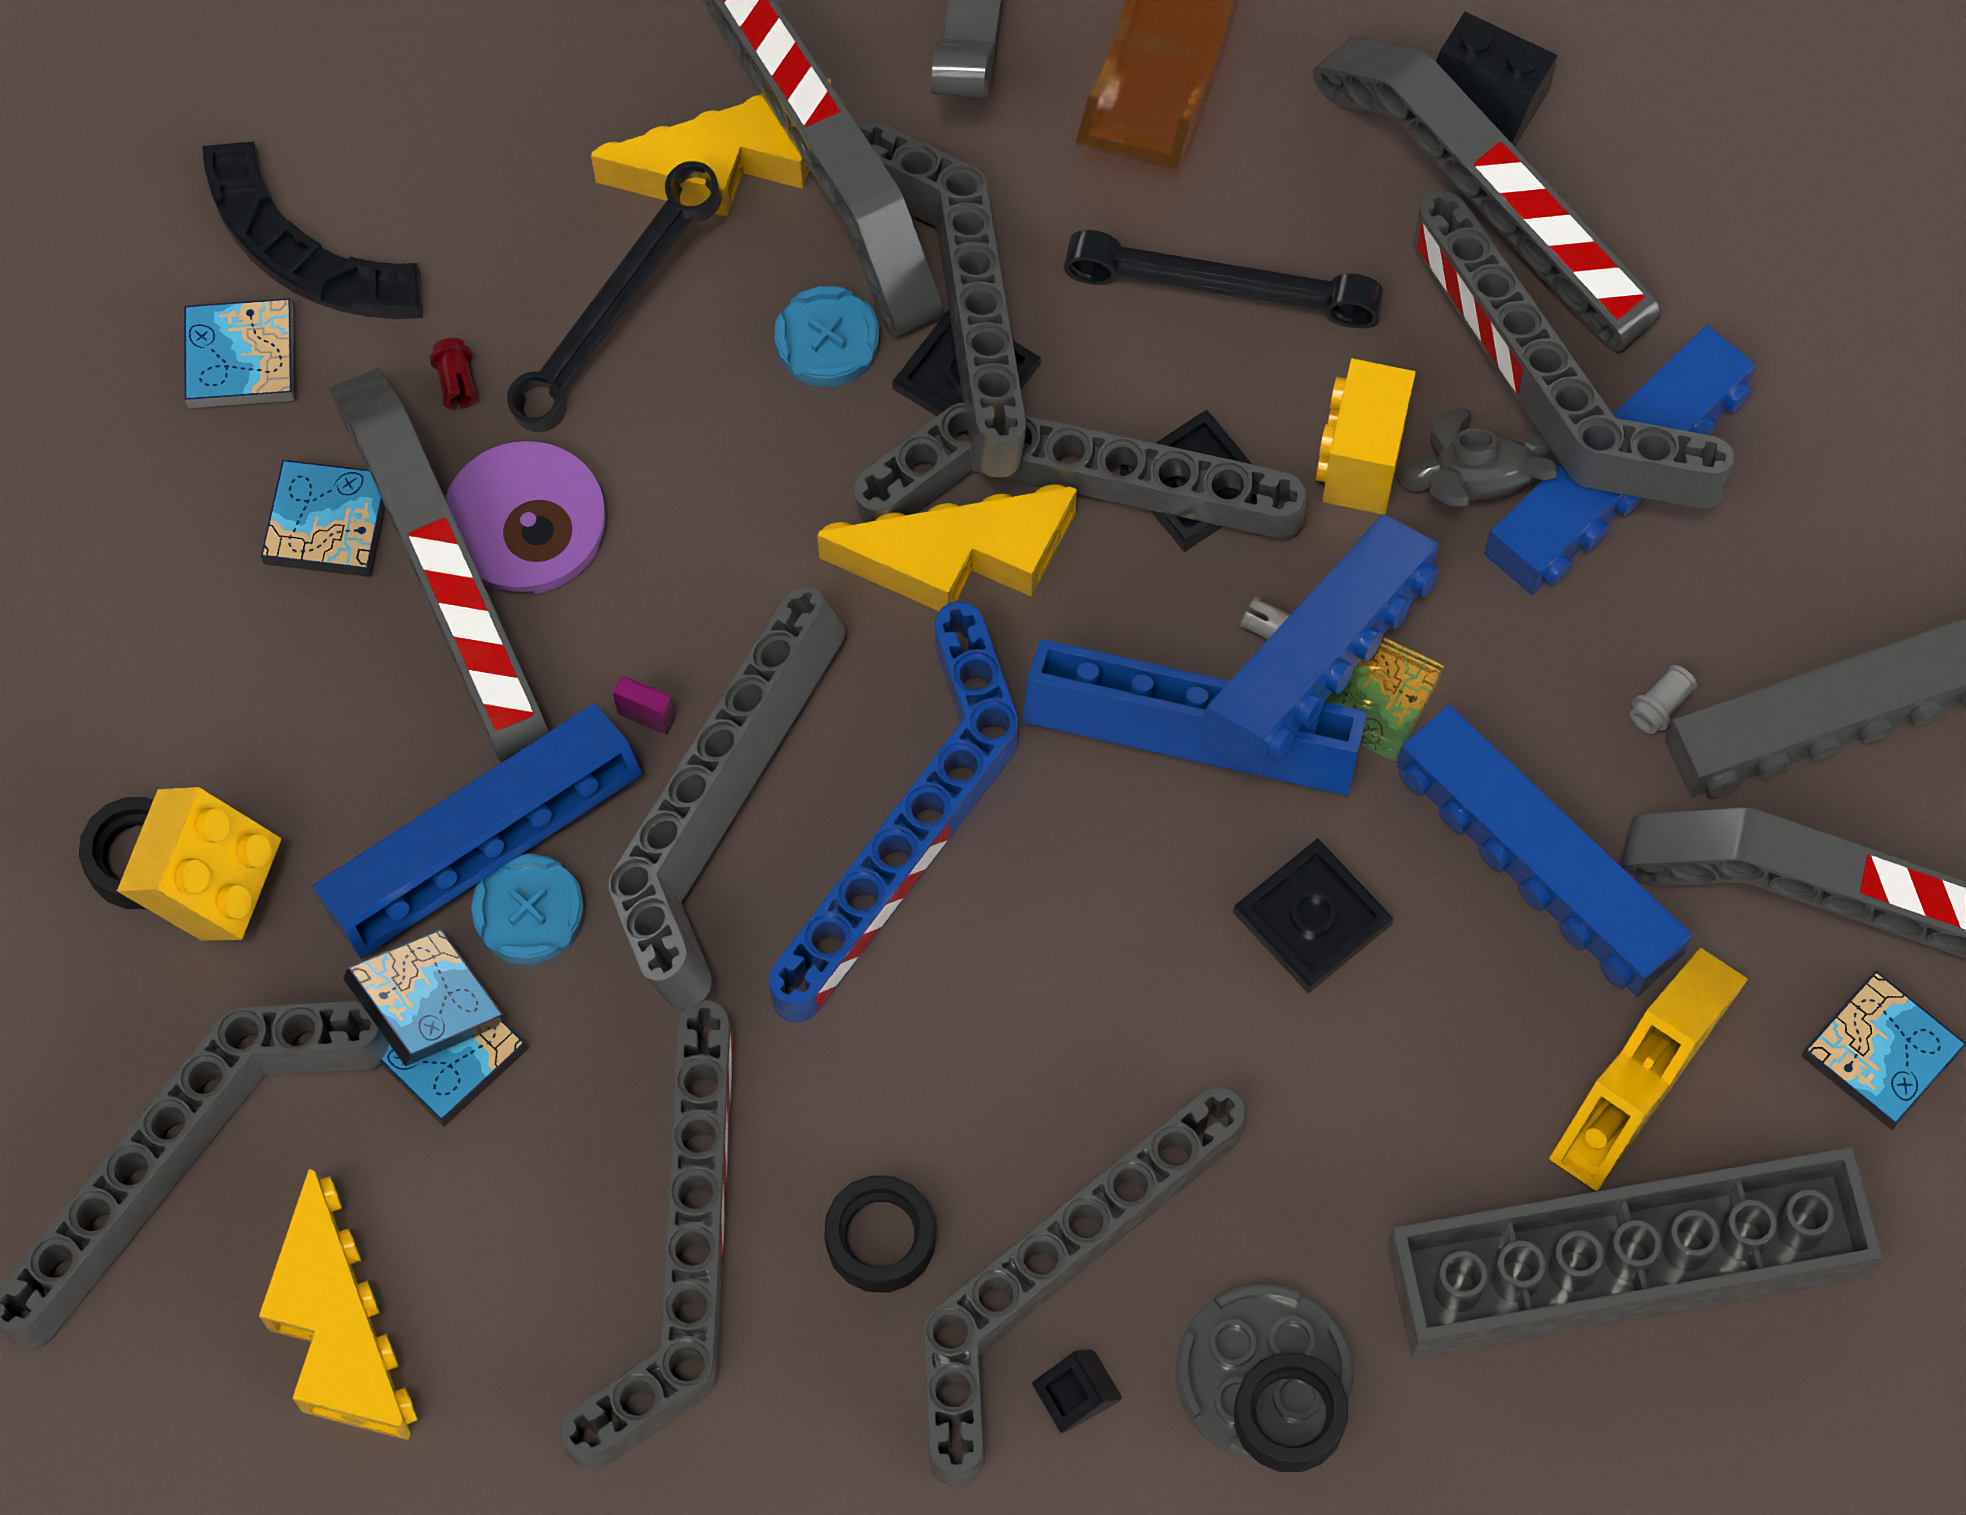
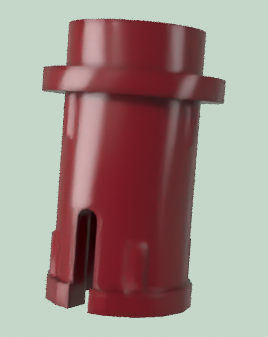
M445 338L434 344L433 352L430 355L431 366L438 370L443 394V405L453 410L456 408L454 399L456 396H458L460 409L470 407L477 401V393L474 390L469 363L472 360V352L468 346H465L464 341L459 338Z

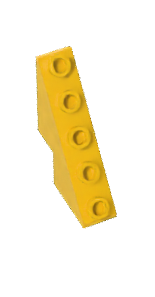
M762 95L753 96L743 104L721 111L710 110L703 112L695 119L677 125L655 127L645 135L623 142L605 143L595 151H592L591 154L596 183L665 201L668 200L665 192V182L673 168L687 161L704 163L715 173L722 192L721 204L715 214L728 217L743 174L803 189L810 171ZM694 177L680 184L683 188L680 194L682 205L696 206L708 199L711 192L705 185L706 179Z
M1053 484L1044 486L1031 494L1014 497L1008 494H996L985 498L980 503L963 506L945 503L934 506L928 512L906 516L902 513H888L878 517L875 521L855 525L847 522L832 523L825 526L817 534L819 558L937 611H940L943 606L951 602H957L972 572H976L1032 597L1076 514L1077 489Z
M1700 947L1647 1009L1621 1053L1595 1082L1549 1160L1593 1190L1598 1191L1746 984L1748 978Z
M309 1169L259 1317L271 1332L311 1342L292 1398L303 1413L409 1440L411 1432L408 1424L418 1421L406 1387L395 1390L389 1370L399 1367L394 1350L387 1334L376 1336L370 1317L380 1313L368 1280L357 1283L351 1264L361 1261L358 1249L350 1229L347 1228L339 1231L333 1215L334 1211L342 1209L338 1193L331 1176L319 1180L315 1171Z

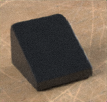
M1091 1349L1074 1351L1032 1382L1034 1389L1060 1433L1071 1430L1122 1399L1120 1392L1098 1355Z

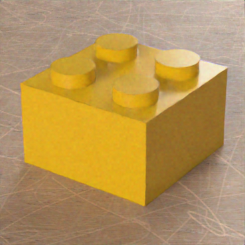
M1351 358L1347 378L1336 376L1330 403L1331 410L1328 424H1325L1315 478L1316 481L1325 482L1323 503L1386 515L1416 371Z
M200 787L158 789L117 892L201 941L242 940L282 838Z

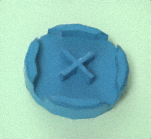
M818 286L798 293L790 300V305L784 309L783 313L781 310L775 321L774 343L781 365L795 379L813 387H838L855 381L870 369L879 353L880 327L873 308L865 300L863 302L853 296L852 291L842 287Z
M530 853L519 855L481 880L475 887L471 904L476 933L488 951L506 962L528 966L551 961L568 950L581 932L585 915L580 884L575 877L553 858Z

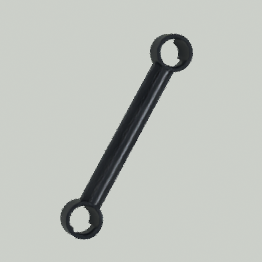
M687 161L671 170L665 182V192L668 200L541 370L539 372L533 371L522 374L513 381L508 390L507 402L516 421L524 429L532 432H545L554 428L562 420L566 409L563 393L690 222L705 221L717 212L721 204L722 192L716 175L709 166L697 161ZM694 177L706 179L705 185L711 192L708 199L696 206L682 205L680 194L683 188L680 184ZM542 386L549 388V395L554 399L552 408L540 417H527L523 408L526 397L523 394L533 387Z
M1094 230L1078 231L1071 235L1064 264V270L1071 278L1086 284L1104 285L1111 283L1117 277L1325 312L1327 317L1334 323L1349 328H1367L1376 324L1383 294V288L1380 283L1360 274H1341L1334 277L1331 281L1217 263L1121 247L1120 242L1111 235Z

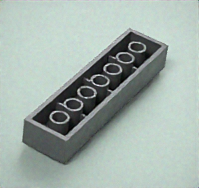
M1853 1146L1393 1227L1387 1245L1412 1359L1869 1278L1883 1259Z

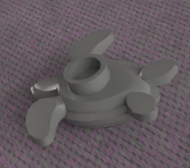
M1467 409L1449 411L1438 418L1432 425L1431 443L1439 456L1414 459L1398 468L1396 473L1397 479L1404 488L1412 492H1421L1429 488V492L1433 497L1450 506H1466L1469 504V500L1480 501L1503 497L1524 488L1536 479L1550 480L1558 476L1557 467L1554 462L1543 456L1551 453L1552 450L1540 432L1529 436L1524 443L1509 438L1497 437L1494 432L1483 428L1466 430L1471 422L1470 410Z

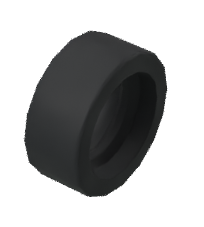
M125 797L106 804L89 819L80 836L79 859L92 887L107 902L124 909L146 908L117 892L120 880L113 878L106 870L103 862V853L109 841L118 833L133 826L144 825L153 802L152 799L147 797Z
M871 1175L854 1181L835 1196L826 1214L824 1234L826 1249L833 1268L847 1283L866 1292L889 1293L909 1286L925 1272L934 1254L935 1222L929 1204L913 1185L893 1176ZM873 1202H890L901 1207L911 1218L914 1226V1242L908 1254L899 1262L886 1267L869 1266L859 1261L850 1252L846 1242V1227L852 1215L862 1206Z
M1278 1353L1260 1360L1244 1376L1234 1404V1428L1242 1447L1259 1464L1278 1472H1303L1321 1465L1337 1450L1348 1422V1397L1340 1378L1323 1361L1304 1353ZM1281 1379H1299L1310 1384L1320 1393L1326 1406V1421L1321 1433L1311 1442L1299 1447L1282 1446L1271 1441L1261 1431L1256 1420V1403L1261 1392L1271 1383Z

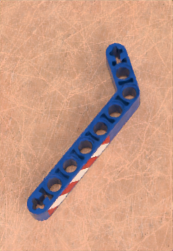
M962 601L951 602L941 608L934 621L936 654L960 724L773 965L769 973L771 1001L775 1012L787 1021L803 1022L809 1020L821 1009L1016 752L1018 747V716L983 616L970 603ZM955 632H961L963 638L968 639V651L962 654L961 645ZM973 677L984 678L989 682L986 687L975 690L966 687L963 683ZM990 725L1000 726L1007 731L998 738H988L980 733L984 727ZM957 767H966L975 773L966 780H955L947 775L948 772ZM925 809H934L940 812L942 817L933 823H923L918 821L915 815ZM893 851L905 853L910 857L906 863L900 866H890L882 861L886 854ZM860 894H868L877 900L872 907L865 910L855 909L848 904L854 896ZM827 937L837 938L844 943L838 951L833 953H822L815 948L821 939ZM805 963H806L807 966L810 968V969L807 971V973H806ZM803 981H805L806 987L804 993L796 989ZM789 986L795 990L788 995L786 994L785 987Z

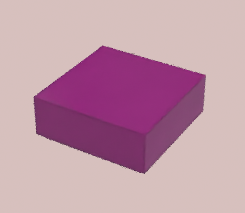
M621 676L613 691L617 714L667 735L675 721L670 695L626 676L625 678Z

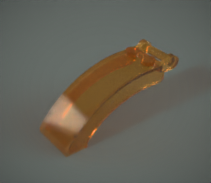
M1126 0L1106 62L1093 92L1088 96L1076 145L1179 170L1206 106L1238 0Z

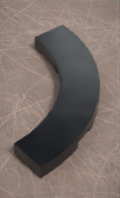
M254 141L202 146L208 184L223 223L238 246L268 276L290 291L312 302L341 312L388 319L422 318L421 283L418 263H382L352 256L347 259L322 248L319 242L303 233L290 220L287 221L277 209L263 182L259 169L258 152Z

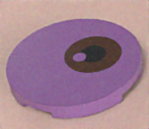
M520 441L491 448L465 465L454 478L446 494L445 500L483 585L490 590L497 588L511 592L534 591V595L554 590L582 573L600 549L599 543L605 527L606 509L599 483L590 469L579 458L555 445L536 441Z

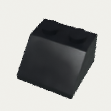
M1464 11L1440 50L1436 63L1516 147L1551 88L1558 55Z

